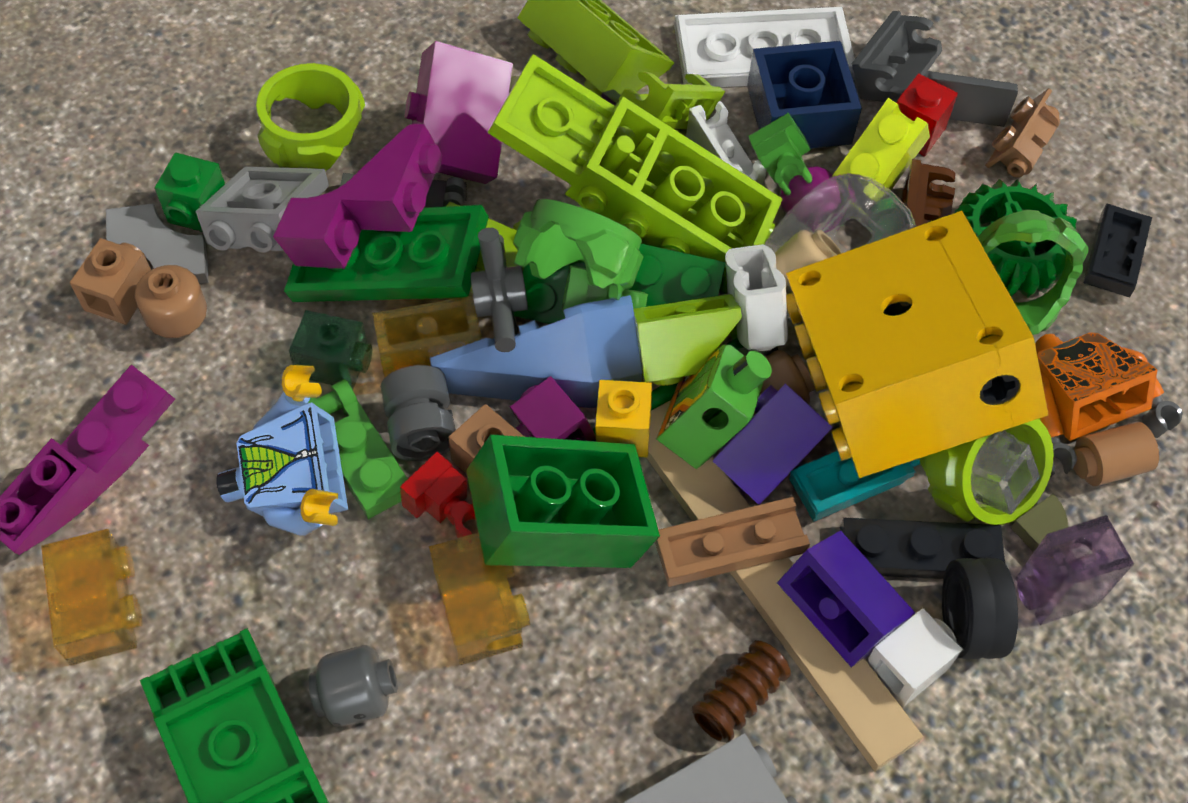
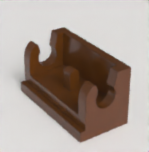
M912 159L902 188L900 205L902 221L897 233L952 214L955 188L944 184L937 185L932 183V181L955 182L956 173L953 170L921 163L922 160Z

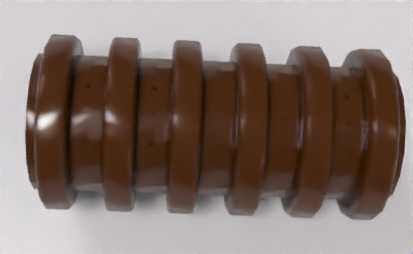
M753 641L748 647L749 652H743L737 658L738 665L732 664L726 670L727 677L721 676L715 681L716 689L709 688L703 694L704 701L698 700L692 706V713L696 722L713 739L724 743L730 742L734 738L733 729L741 730L746 725L745 717L751 718L757 713L756 705H764L769 699L768 693L773 694L780 688L779 681L784 682L791 676L787 660L775 647L766 642Z

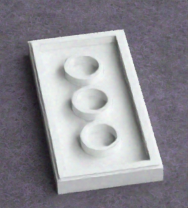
M842 7L675 15L674 29L683 84H691L685 79V74H698L712 86H747L753 49L841 41L852 78L855 80L852 67L855 57Z

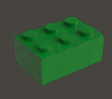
M490 435L466 469L485 565L632 568L660 537L635 444Z

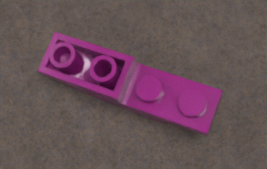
M131 364L66 440L60 444L51 438L0 496V541L14 553L20 555L45 540L85 510L121 477L150 446L142 440L143 436L174 402L175 398Z

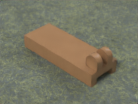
M789 497L658 529L660 537L655 541L668 587L803 554L809 549L810 542L807 534L804 535L795 511L796 503L794 498Z

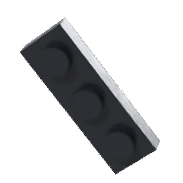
M844 517L840 525V530L875 569L882 576L944 579L948 564L953 560L964 558H996L1005 563L1001 525Z

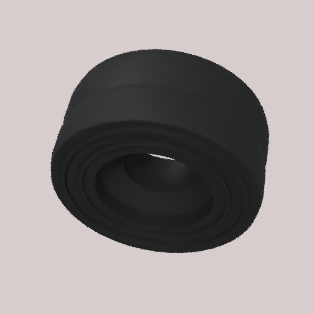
M956 559L951 561L946 568L942 586L943 622L954 633L956 643L963 649L958 658H1003L1008 656L1014 647L1018 629L1017 595L1011 573L1007 565L1000 559Z

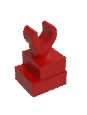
M436 452L400 486L402 506L416 518L420 517L425 511L439 523L448 517L450 523L454 525L456 537L460 542L472 545V532L464 527L466 521L476 520L473 504L465 501L467 498V478L459 473L446 458Z

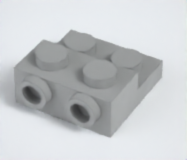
M245 166L196 210L206 243L218 250L252 247L262 253L270 250L283 251L273 238V235L290 198L319 196L327 189L329 183L325 169Z

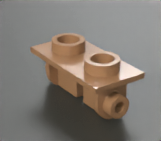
M1048 88L1035 99L1029 96L1024 98L1010 114L1013 122L994 139L992 146L995 148V151L986 163V167L990 168L998 161H1001L1007 167L1008 173L1017 178L1027 175L1032 171L1043 152L1042 147L1048 144L1060 124L1059 111L1045 103L1052 92L1051 89Z

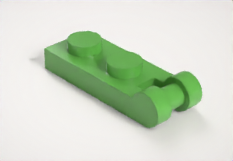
M343 379L331 386V392L317 399L310 398L308 403L312 402L328 414L342 409L346 415L345 418L335 422L343 479L366 517L370 519L402 502L400 486L408 478L358 402L351 386L346 379Z

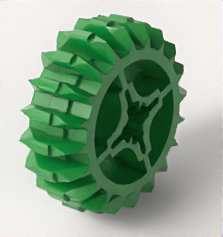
M1000 179L992 187L981 184L975 193L969 192L959 208L954 212L963 211L977 238L988 227H981L982 224L991 221L995 222L1004 216L1023 210H1036L1054 219L1060 217L1070 222L1075 229L1077 221L1074 217L1066 216L1068 204L1054 203V192L1043 195L1038 192L1037 183L1028 189L1022 187L1018 179L1010 186H1007ZM1013 240L1001 243L987 253L1010 296H1013L1017 290H1020L1027 298L1034 294L1036 290L1046 293L1048 289L1052 288L1053 284H1056L1060 279L1066 262L1065 249L1052 240L1035 243ZM1036 250H1046V253L1035 256Z

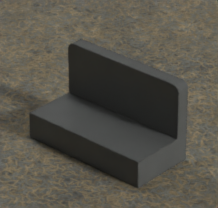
M927 71L924 75L958 93L949 119L1005 127L1018 95L1017 84Z

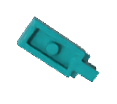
M835 451L795 468L791 471L789 480L813 522L903 484L916 473L913 467L920 464V458L859 478L852 458L841 461L838 451Z

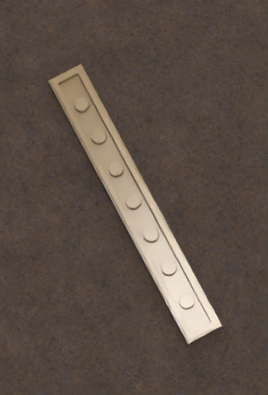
M671 401L651 411L647 460L692 521L750 507L728 476L713 462V456L698 469H695L656 440ZM789 557L730 572L874 772L922 740L924 736L864 658L851 668L777 584L780 578L793 565Z

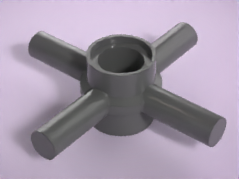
M485 228L478 233L485 270L471 272L477 317L492 315L496 350L499 352H510L516 346L515 335L518 334L514 312L528 310L523 271L521 266L507 267L504 238L497 229Z

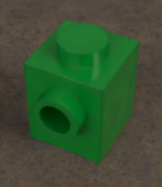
M175 152L154 188L168 223L203 232L196 210L222 188L225 182L219 163Z

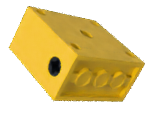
M963 211L786 273L792 293L786 294L787 310L792 324L802 321V324L794 328L803 357L807 361L806 364L816 392L826 389L825 392L819 393L818 397L829 425L839 423L840 428L831 430L841 461L852 458L859 478L1048 416L1034 336Z

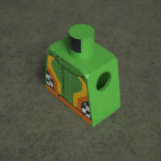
M724 344L719 347L696 375L684 376L683 380L677 383L656 440L692 467L698 469L744 428L753 417L763 382L772 373L771 365L767 358L758 351H749L746 355H743L731 345Z

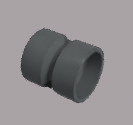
M415 365L401 368L385 377L380 388L385 415L389 418L387 428L392 454L399 459L407 461H423L430 459L436 452L441 455L449 452L448 437L456 428L452 410H447L450 405L445 374L440 369L432 366Z

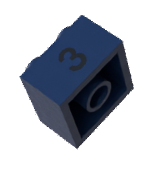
M841 41L753 49L747 88L759 130L789 113L806 138L810 149L852 145L862 107Z

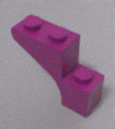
M425 124L406 126L341 187L315 197L290 198L273 238L295 266L345 269L353 249L358 244L361 230L413 231L419 213L425 207L427 193L435 174L441 167L443 156Z

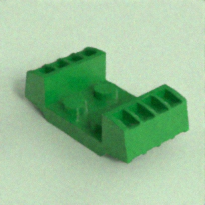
M248 628L222 642H217L215 645L199 653L192 654L191 657L174 665L172 664L154 675L140 680L153 713L155 724L188 803H329Z

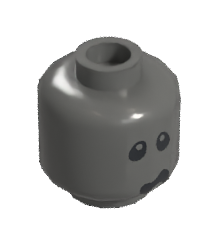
M367 645L323 656L317 664L316 672L309 675L308 681L310 698L315 713L320 718L327 717L330 723L337 727H345L382 717L388 709L389 694L397 693L398 690L396 673L391 660L381 661L378 653Z

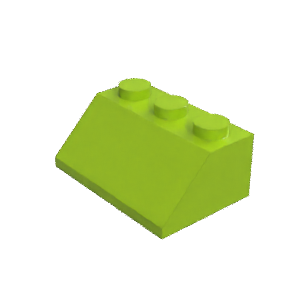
M528 0L517 17L530 29L527 34L530 39L546 49L551 47L558 54L555 60L568 71L575 74L579 72L586 78L584 86L600 97L602 92L613 89L620 95L624 89H631L637 92L647 85L638 78L639 72H649L660 77L669 71L675 63L601 0Z

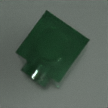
M305 310L290 346L289 354L293 365L314 366L315 372L311 374L309 380L334 385L346 379L353 390L359 373H366L370 366L373 348L372 344L367 343L363 322Z

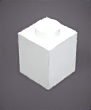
M922 608L875 646L867 662L903 708L950 669L963 649L956 643V637L952 630L943 621L937 618L933 619Z

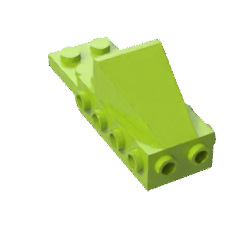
M534 54L526 63L487 132L569 183L565 192L566 196L578 202L582 208L605 216L632 230L642 239L641 244L726 262L725 256L729 249L765 244L775 228L773 221L782 202L781 197L625 97H622L614 106ZM726 266L720 291L725 294L728 292Z

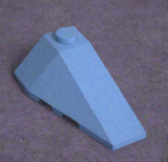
M631 296L620 297L619 301L612 298L578 304L563 310L565 319L540 328L535 320L520 325V333L515 335L516 346L510 352H499L495 348L494 339L484 338L431 357V366L440 369L445 374L448 394L518 401L527 389L539 385L551 376L577 407L595 408L598 402L599 380L641 382L642 379Z

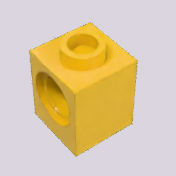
M599 380L595 425L596 442L635 444L638 457L648 458L652 383Z

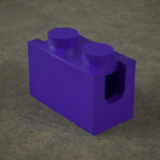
M786 383L779 391L770 385L759 396L754 411L756 415L743 429L719 449L720 453L713 460L758 505L769 496L833 428Z
M841 530L807 549L777 582L851 668L871 654L875 646L916 613Z

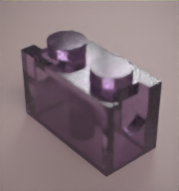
M1104 515L1047 534L1016 577L1018 594L1027 609H1037L1034 615L1039 624L1043 625L1097 607L1130 570L1134 562L1108 516Z

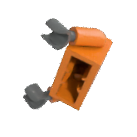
M1092 332L1066 342L1060 340L1055 334L1049 333L1036 341L1035 346L1048 409V416L1042 417L1040 420L1051 436L1054 457L1061 460L1065 474H1068L1073 469L1077 457L1073 448L1061 443L1059 435H1064L1071 441L1147 410L1150 411L1143 416L1142 423L1149 427L1155 438L1160 437L1167 429L1172 430L1181 422L1183 415L1181 408L1172 401H1163L1160 395L1164 393V390L1156 377L1157 369L1149 364L1147 358L1141 352L1121 347L1101 334ZM1053 463V467H1052V472H1051L1050 478L1055 474V464H1054V463Z

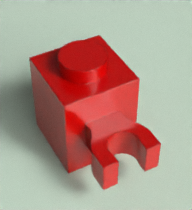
M919 73L896 103L899 106V110L912 121L919 117L928 123L930 138L918 153L925 157L945 131L958 93Z

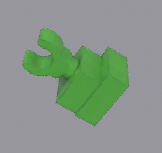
M789 113L748 136L758 159L785 195L791 194L789 182L796 175H802L808 184L812 182V174L802 158V155L811 150L806 138Z
M569 265L561 307L563 313L564 309L578 304L612 299L609 297V285L603 289L594 287L589 284L586 268ZM629 289L622 291L621 297L631 296L633 309L646 307L648 294Z

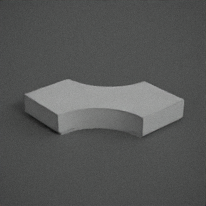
M154 203L106 209V240L117 244L129 243L139 248L145 254L151 270L163 265H178L192 272L197 277L199 284L209 283L207 244L203 235H187L168 228L160 221Z

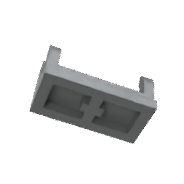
M892 11L852 62L860 99L886 102L889 98L897 102L918 73L923 76L927 73L943 51L940 40L930 37L922 38L916 33V29L922 31L930 30L934 24L931 20L925 17L901 15L900 11Z

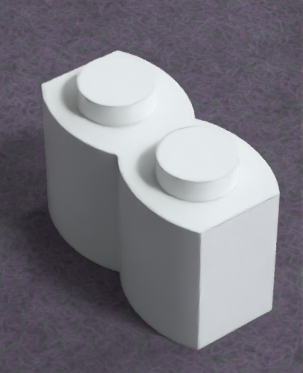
M764 244L729 249L725 256L728 294H732L735 301L741 307L742 318L736 325L739 342L748 350L752 349L755 351H768L776 346L785 345L788 340L786 280L784 275L776 268L775 253Z

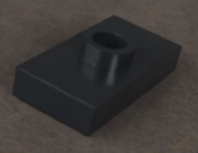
M1106 203L1100 215L1083 283L1130 298L1136 288L1152 217Z

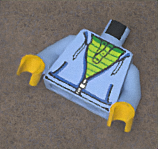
M289 365L282 375L283 393L278 401L254 425L253 430L241 435L236 443L240 467L218 473L216 484L218 492L225 502L229 503L244 498L247 509L263 516L270 526L299 536H305L322 525L336 526L338 517L329 513L348 510L334 417L312 402L308 403L310 398H317L322 393L319 383H309L310 376L315 372L314 366Z

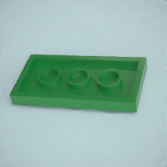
M482 205L428 207L419 213L412 232L361 230L358 244L353 249L345 269L295 266L293 263L284 292L292 302L468 298L472 285L471 272H475L481 250L478 233L486 228L489 216Z
M645 244L640 245L639 251L643 255V260L634 284L629 290L648 294L646 307L719 296L726 262ZM582 261L570 264L571 266L586 268L585 262ZM527 264L523 269L528 310L514 312V316L547 324L565 319L561 307L569 265L563 266L546 279H539L532 275L530 265Z

